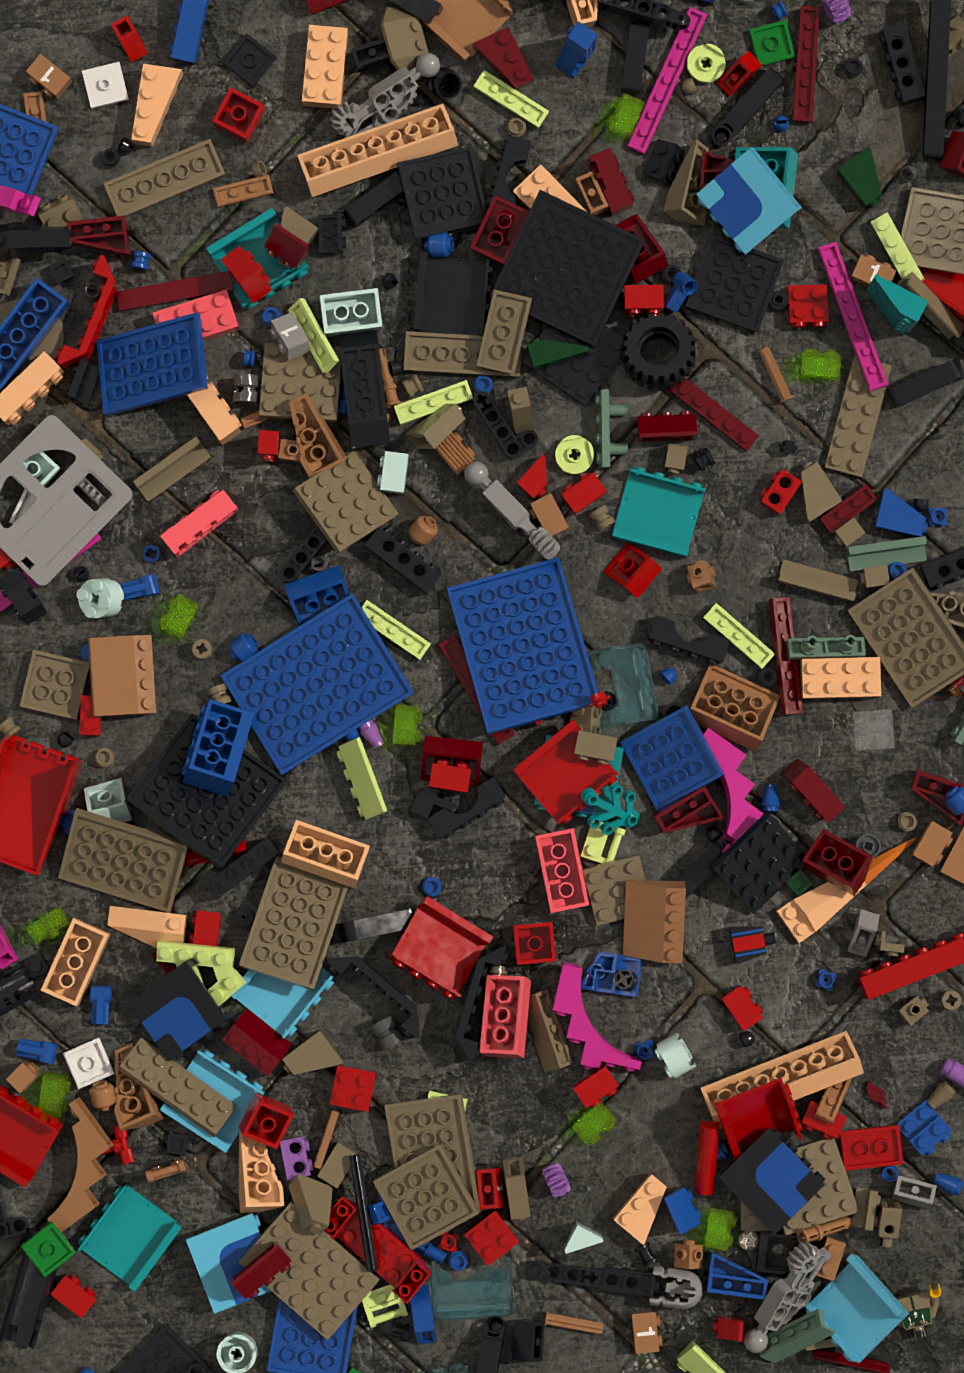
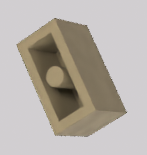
M579 730L574 754L578 755L577 759L589 761L590 757L597 759V763L608 765L609 761L613 762L617 738Z
M338 1141L317 1176L336 1188L339 1185L344 1186L349 1178L346 1173L351 1168L349 1156L358 1153Z

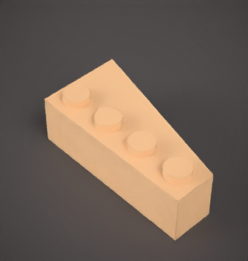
M143 64L131 138L133 144L153 147L164 117L177 91L178 84L183 77L182 69Z

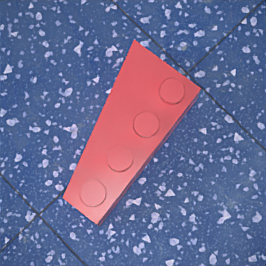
M219 490L215 491L210 495V500L197 505L194 508L195 511L183 516L176 525L171 526L161 535V538L177 558L239 510L224 490L221 492Z

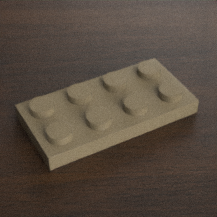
M494 289L476 366L515 375L533 298Z

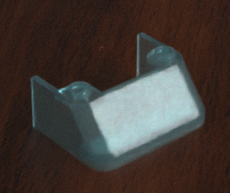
M643 644L610 646L587 652L588 656L599 655L600 665L604 669H611L618 707L611 710V723L600 725V729L657 719L658 706L647 650Z
M507 1257V1269H496L492 1272V1278L452 1280L450 1273L446 1271L436 1272V1262L431 1261L434 1316L436 1319L443 1321L485 1319L491 1316L504 1318L513 1314L511 1257Z

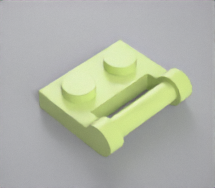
M603 822L597 828L590 827L581 857L599 863L613 861L622 835H625L626 830L618 827L614 829L613 832L615 834L607 858H603L601 855L608 837L600 829Z
M391 1284L371 1290L362 1300L371 1328L376 1327L379 1323L400 1316H409L405 1303L392 1292L394 1287ZM398 1303L399 1309L375 1317L372 1313L373 1311Z

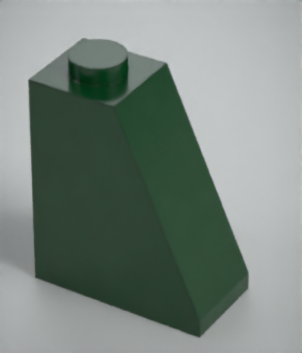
M868 146L836 172L864 209L868 206L870 208L876 206L880 202L879 198L882 195L872 151Z

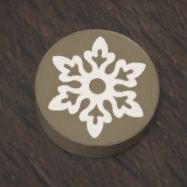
M743 1231L739 1235L738 1241L743 1249L753 1250L758 1245V1236L753 1231Z

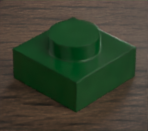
M801 869L786 882L798 897L813 885Z

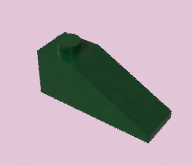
M541 338L531 340L530 344L527 345L533 370L590 353L588 346L547 339L541 341Z

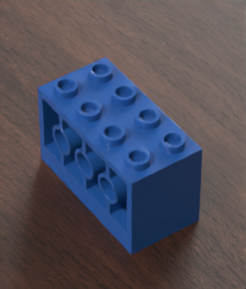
M209 699L207 705L203 704L196 722V729L192 735V742L186 755L187 759L181 775H184L182 783L227 797L236 778L254 713Z

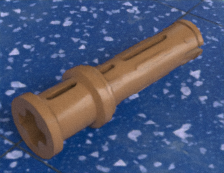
M381 348L379 353L386 408H393L395 405L401 404V401L397 397V385L393 383L386 350Z
M845 1216L821 1225L812 1224V1227L800 1228L796 1232L797 1240L803 1244L805 1242L821 1241L826 1235L851 1228L853 1221L850 1216Z

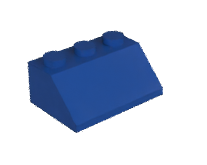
M339 565L284 584L299 626L350 595Z

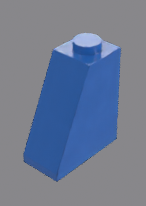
M884 488L874 528L914 538L921 537L922 534L925 535L928 523H925L926 518L889 489Z
M423 1284L410 1300L418 1345L437 1342L428 1285Z

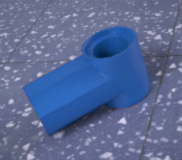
M683 271L678 272L673 277L672 283L674 286L664 301V306L676 313L687 295L693 294L697 289V282Z
M156 574L142 576L138 580L119 584L123 590L124 600L160 594Z
M91 986V1024L109 1023V1004H111L112 986Z
M20 1038L16 1055L37 1059L36 1061L54 1064L58 1044Z

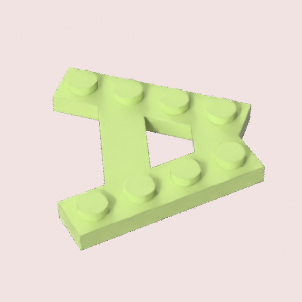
M161 940L157 942L156 961L175 963L176 967L194 957L198 966L213 967L218 982L209 988L208 992L218 1006L247 983L234 968L235 948ZM195 965L193 970L202 981L198 967Z

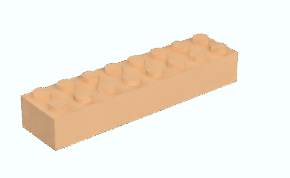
M440 104L297 156L310 193L314 197L396 168L397 162L433 155L456 147L458 142L445 106Z
M847 1031L700 1089L713 1121L720 1122L714 1103L778 1078L782 1079L784 1085H789L792 1093L790 1096H792L793 1100H797L861 1075L864 1071L855 1047Z

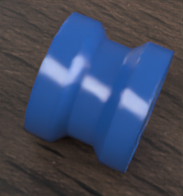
M132 251L133 260L130 262L129 267L148 271V260L151 259V254Z

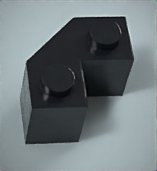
M18 567L0 578V591L5 598L9 597L16 608L14 613L20 621L23 619L29 625L47 614L42 602Z

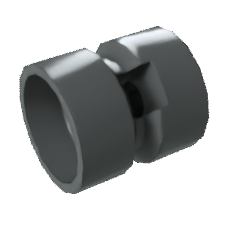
M234 374L233 386L236 390L233 391L232 402L236 404H257L258 392L255 389L258 387V375Z
M873 834L860 835L853 843L855 847L872 855L873 858L881 851L880 840Z
M392 1015L370 1026L374 1036L379 1037L378 1043L383 1051L405 1039L400 1029L395 1028L397 1023Z

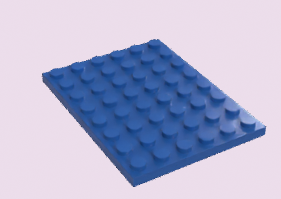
M559 557L447 588L488 735L589 707V704L592 703L590 697L598 693V689Z
M353 593L221 675L239 707L254 713L251 726L281 775L415 693Z

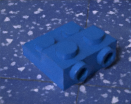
M926 1100L922 1101L896 1123L899 1124L902 1134L921 1156L924 1154L926 1156L930 1155L936 1149L934 1145L939 1141L944 1143L951 1137L949 1133L952 1130Z

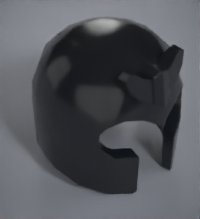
M440 67L439 72L435 76L426 77L425 84L429 86L432 94L443 100L455 98L462 90L461 77L448 67Z

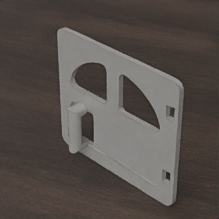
M49 415L0 463V492L6 479L13 476L36 497L35 503L11 527L4 528L0 523V548L38 585H47L131 500L132 490L56 416ZM64 450L74 454L76 457L75 462L49 488H45L24 467V461L27 458L40 452ZM91 473L111 492L112 496L107 499L86 479L85 476ZM76 485L99 507L97 511H93L73 491ZM25 557L34 564L31 570L22 562Z

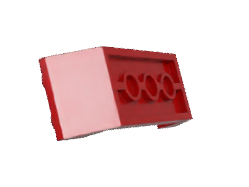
M100 255L99 259L96 258L92 266L96 278L103 281L99 291L101 296L99 301L96 300L93 305L92 311H94L92 318H88L85 329L87 331L85 336H81L77 345L79 350L64 345L63 349L60 348L57 352V364L64 370L75 366L81 359L89 360L91 358L96 341L99 338L116 292L119 289L109 263L103 255Z
M342 1196L330 1210L329 1226L324 1231L331 1239L337 1237L365 1262L357 1205L355 1202ZM370 1214L378 1265L376 1272L394 1287L392 1292L408 1304L432 1273L423 1259L413 1250L411 1251L409 1246L382 1223L374 1225Z

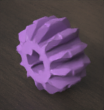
M822 0L824 11L833 23H841L851 16V8L847 0Z
M550 1164L542 1169L543 1177L552 1196H563L570 1191V1184L560 1164Z

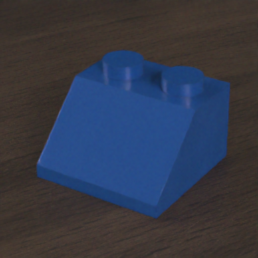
M682 1186L663 1195L680 1235L701 1224L699 1219L702 1216L698 1207L694 1208L691 1203L694 1198L690 1189L686 1190Z

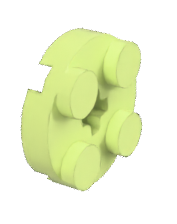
M712 44L695 47L687 59V70L690 76L700 83L711 84L718 80L724 73L726 66L723 52ZM709 59L711 67L703 68L701 61Z
M571 435L565 437L558 444L555 451V459L563 472L577 475L584 473L591 467L594 459V450L591 443L585 438ZM572 450L580 453L577 460L569 457L572 454Z

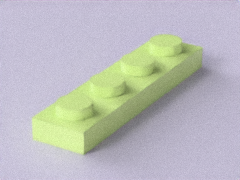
M485 70L474 85L476 90L538 129L549 114L547 109Z
M888 212L871 221L901 278L903 279L913 272L921 281L925 280Z
M299 298L288 309V312L293 313L309 339V349L322 373H328L339 362V359L306 300Z
M465 380L395 405L394 409L400 425L431 415L444 404L458 405L472 400L473 396L468 382Z
M366 600L362 608L374 628L421 660L431 643Z
M717 603L703 617L761 669L775 655Z

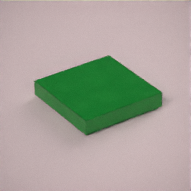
M786 20L748 30L755 57L762 64L761 67L796 58Z
M53 1221L20 1245L44 1277L76 1253Z

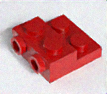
M827 284L788 285L789 325H793L794 328H804L805 325L813 324V327L818 328L828 324Z

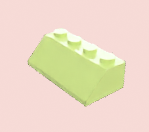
M356 738L338 746L340 751H337L340 763L344 762L347 768L343 770L347 781L351 780L353 785L350 788L354 799L358 798L360 806H357L360 817H365V820L388 812L361 738Z
M691 1341L676 1357L679 1361L677 1365L684 1372L688 1370L690 1373H726L694 1341Z

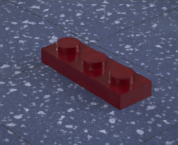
M865 484L819 520L828 532L833 534L877 501L878 498L869 486Z

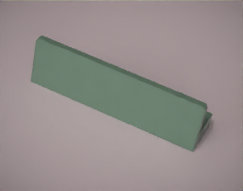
M926 536L848 547L849 570L852 572L884 565L888 567L893 562L909 564L926 561Z
M816 1309L780 1327L777 1331L767 1334L768 1344L766 1349L759 1353L760 1357L772 1363H777L835 1334V1330L825 1325L823 1311Z

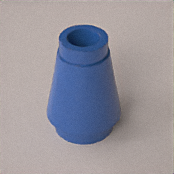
M765 785L761 804L763 813H778L780 802L777 785Z
M937 1173L933 1183L950 1195L958 1196L964 1181L960 1180L959 1177Z

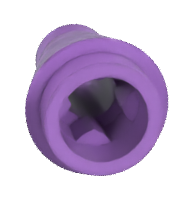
M370 720L359 727V733L374 749L384 743L376 722Z

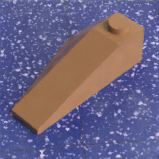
M307 392L289 401L299 447L300 461L309 478H312L324 469L328 470L346 459V454Z
M133 1043L115 1050L116 1105H114V1112L120 1130L146 1127L164 1119L157 1097L118 1070L121 1063L134 1048Z

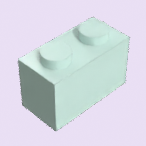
M385 451V456H381L380 467H383L382 475H378L377 481L380 491L404 495L408 454Z

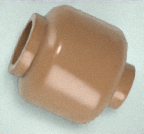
M419 516L410 526V537L416 544H429L438 533L436 521L432 517Z
M106 1080L92 1084L89 1090L92 1106L100 1109V1111L110 1110L116 1102L113 1085L107 1083Z

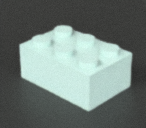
M378 288L320 295L324 334L326 337L383 330Z

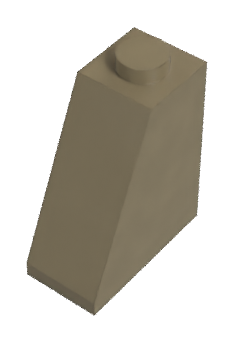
M286 206L284 208L281 226L307 244H310L319 232L318 227ZM277 257V263H279L284 268H287L282 264L283 260Z
M527 387L508 390L507 400L515 435L521 434L526 430L534 431Z
M444 404L410 429L406 436L416 449H435L466 418L462 414V409L457 404Z
M809 462L802 467L803 471L799 474L800 481H802L801 490L807 523H810L842 502L818 462L815 464Z
M320 1030L282 1059L284 1061L282 1066L288 1074L292 1072L293 1075L340 1065L344 1061Z
M522 1157L503 1159L511 1220H523L531 1217Z
M297 1174L289 1183V1189L302 1229L320 1235L329 1226L333 1187Z

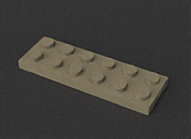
M208 139L103 184L116 215H125L127 217L223 177L226 174L211 139Z
M406 331L404 371L520 378L521 350L514 375L476 366L483 336Z
M855 355L824 468L862 478L886 387L869 392ZM881 363L888 382L892 365Z
M140 1038L118 1068V1070L213 1137L216 1136L237 1106L175 1061H167L161 1051Z

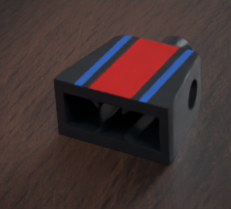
M762 926L729 927L735 964L767 954L766 945L776 944L775 933L763 934Z

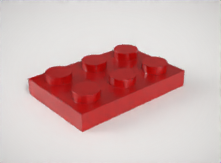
M899 1124L842 1130L840 1132L843 1163L846 1171L903 1164Z

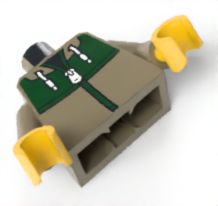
M939 1284L935 1290H932L931 1285H929V1291L922 1290L895 1297L909 1313L897 1327H903L904 1330L912 1329L915 1339L926 1337L924 1325L932 1323V1319L935 1318L939 1307V1296L942 1293Z

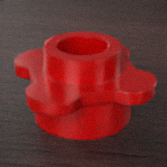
M598 692L590 697L592 703L589 704V707L601 708L607 705L606 701L611 696H606L605 692Z
M447 1232L441 1234V1242L438 1248L441 1251H457L456 1244L459 1240V1235L457 1233L448 1234Z

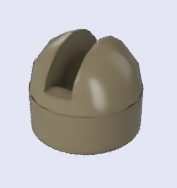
M693 77L683 82L682 89L685 93L693 94L698 92Z
M260 160L253 163L250 167L254 177H261L267 174L266 166Z

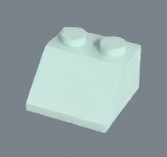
M122 778L84 788L87 811L121 822L132 820L130 807L124 802L127 796Z

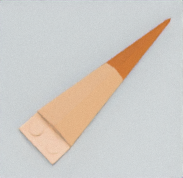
M912 838L873 858L866 879L856 894L908 848L916 838ZM826 882L791 900L778 909L776 913L797 943H800L821 928L854 896Z

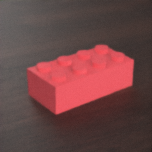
M227 289L153 312L156 324L192 313L200 314L203 341L240 330Z
M574 828L535 836L550 913L589 906Z
M487 975L480 1053L486 1057L524 1058L531 980L524 976Z

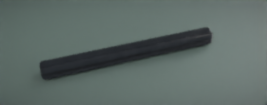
M353 1154L349 1156L366 1269L368 1272L378 1270L361 1156L360 1154Z

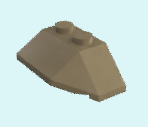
M399 6L386 7L380 25L391 63L397 70L406 66L410 71L416 67L417 59L422 54L429 53L420 20ZM421 76L420 78H418V79L415 80V81H420V80H422V79H423V76Z

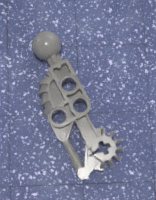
M432 53L422 54L417 59L416 67L410 71L406 66H403L374 85L368 92L369 98L361 105L353 102L351 104L344 102L343 106L337 104L338 109L332 110L333 116L330 117L334 130H337L338 134L344 135V138L398 120L399 115L402 114L401 111H406L408 109L407 106L414 102L413 98L417 96L415 90L418 84L415 80L421 76L428 78L435 76L440 69L439 58ZM373 115L372 123L364 129L357 131L361 123ZM346 118H348L353 127L349 125Z
M478 461L468 464L464 471L466 481L474 486L480 485L485 490L483 496L515 531L521 529L525 535H529V542L545 559H553L558 554L560 545L543 527L537 529L530 522L528 511L498 480L492 482L488 478L489 472L485 464Z
M800 1242L797 1247L794 1246L793 1251L789 1252L790 1256L786 1260L791 1272L787 1278L779 1279L773 1284L754 1316L759 1325L757 1328L748 1330L743 1340L748 1351L752 1353L763 1352L768 1344V1337L766 1335L768 1330L777 1331L781 1325H786L788 1321H791L792 1317L797 1315L799 1309L809 1303L811 1299L810 1292L815 1285L813 1279L817 1272L820 1271L824 1262L831 1258V1253L826 1248L818 1249L808 1242L804 1244Z

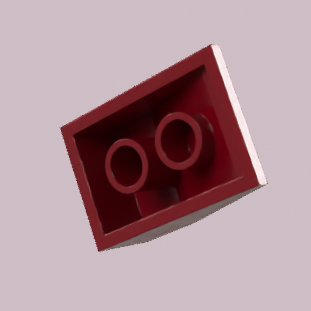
M495 195L470 246V250L504 266L529 211Z
M638 214L616 225L646 240L629 274L634 284L641 282L668 266L664 250Z

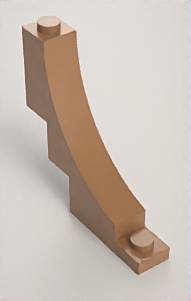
M80 1097L69 1104L72 1115L80 1120L72 1126L78 1156L75 1179L61 1206L47 1218L48 1223L53 1221L60 1232H63L100 1204L89 1187L106 1176L107 1173L95 1158L114 1145Z

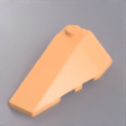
M110 906L108 926L157 948L159 940L184 943L188 915Z
M239 1131L240 1213L263 1212L284 1207L283 1186L277 1178L276 1169L270 1161L266 1145L243 1136Z

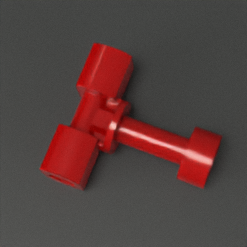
M119 1125L113 1126L115 1139H112V1143L114 1145L102 1154L115 1151L116 1155L120 1154L122 1165L135 1162L132 1148L129 1149L127 1137L129 1136L127 1130H120Z

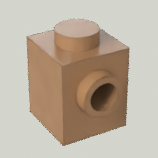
M281 439L278 459L301 463L297 441Z

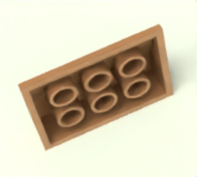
M151 635L88 638L93 717L156 713Z
M710 663L689 709L698 726L704 729L710 728L718 735L756 752L764 738L780 695Z
M626 880L624 956L661 963H682L686 896L685 881Z

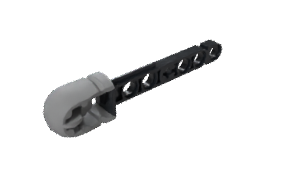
M532 1260L525 1267L527 1276L532 1279L544 1280L546 1278L553 1282L601 1288V1291L649 1297V1303L653 1306L662 1304L663 1307L689 1309L700 1301L703 1293L702 1282L699 1277L693 1272L683 1269L667 1268L665 1270L661 1266H654L653 1273L605 1266L604 1269L554 1262L546 1264V1261ZM531 1264L539 1266L540 1271L537 1275H532L529 1272ZM553 1266L559 1269V1275L555 1278L550 1277L548 1274V1269ZM569 1270H577L579 1277L576 1280H570L567 1275ZM582 1270L586 1271L584 1275H591V1272H595V1276H598V1279H595L594 1283H592L589 1278H584V1282H581ZM613 1274L617 1276L618 1282L616 1285L611 1286L607 1283L608 1275ZM655 1276L677 1278L678 1282H681L683 1279L689 1280L690 1282L683 1281V1284H677L676 1280L666 1283L665 1291L670 1293L672 1297L675 1294H681V1298L688 1300H680L679 1296H676L675 1299L653 1296L654 1291L659 1290L660 1283L656 1281ZM629 1277H634L637 1280V1286L629 1288L626 1285V1280Z

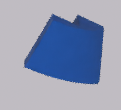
M599 952L581 981V989L638 998L643 959ZM625 969L637 976L635 988L624 990L617 987L614 978L619 970Z

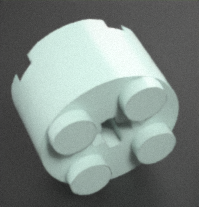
M109 578L86 581L77 591L76 595L81 610L88 618L114 616L121 610V602L124 600L123 590L119 583Z
M678 1033L657 1043L655 1050L659 1060L663 1059L665 1061L666 1067L664 1068L670 1078L672 1076L677 1078L697 1067L696 1063L691 1064L693 1057L683 1039H677L679 1037Z
M233 1332L222 1339L216 1354L222 1369L228 1373H244L253 1366L257 1358V1346L251 1336L243 1332ZM239 1349L242 1355L234 1357L235 1353L232 1351Z

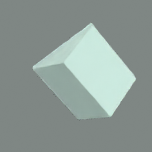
M44 452L37 453L24 461V467L44 487L49 485L60 469Z
M576 1222L564 1245L565 1253L602 1243L603 1238L601 1234Z

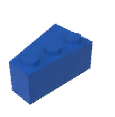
M578 22L576 26L572 25L567 32L566 42L555 66L574 79L595 51L598 34L581 22Z
M710 1251L705 1289L707 1292L762 1300L766 1298L768 1279Z

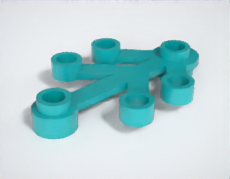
M613 783L609 788L612 794V804L599 798L592 788L585 789L581 794V800L586 805H596L606 810V812L591 815L587 819V823L591 828H597L602 821L615 816L620 817L610 823L604 822L601 825L600 829L605 835H610L615 828L623 825L627 828L633 827L640 818L639 813L634 810L633 802L636 799V795L631 790H626L623 793L626 810L621 809L620 795L623 792V788L618 783Z

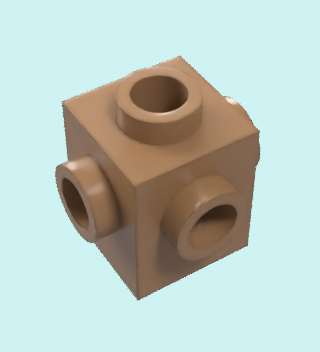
M699 560L687 567L689 572L686 574L687 580L697 593L716 587L714 580L716 572L713 565L710 566L706 561Z
M683 1240V1243L675 1244V1268L702 1269L703 1245L695 1244V1240Z

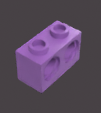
M303 1135L281 1140L280 1146L287 1180L294 1179L297 1174L310 1176L314 1166L312 1158L308 1159L307 1151H310L308 1139H304ZM291 1143H299L301 1146L300 1152H292L290 1149ZM296 1162H302L305 1165L303 1172L295 1171L294 1164Z

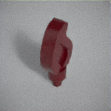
M869 1081L867 1083L869 1097L873 1101L878 1102L884 1109L888 1108L884 1091L874 1086L872 1081Z

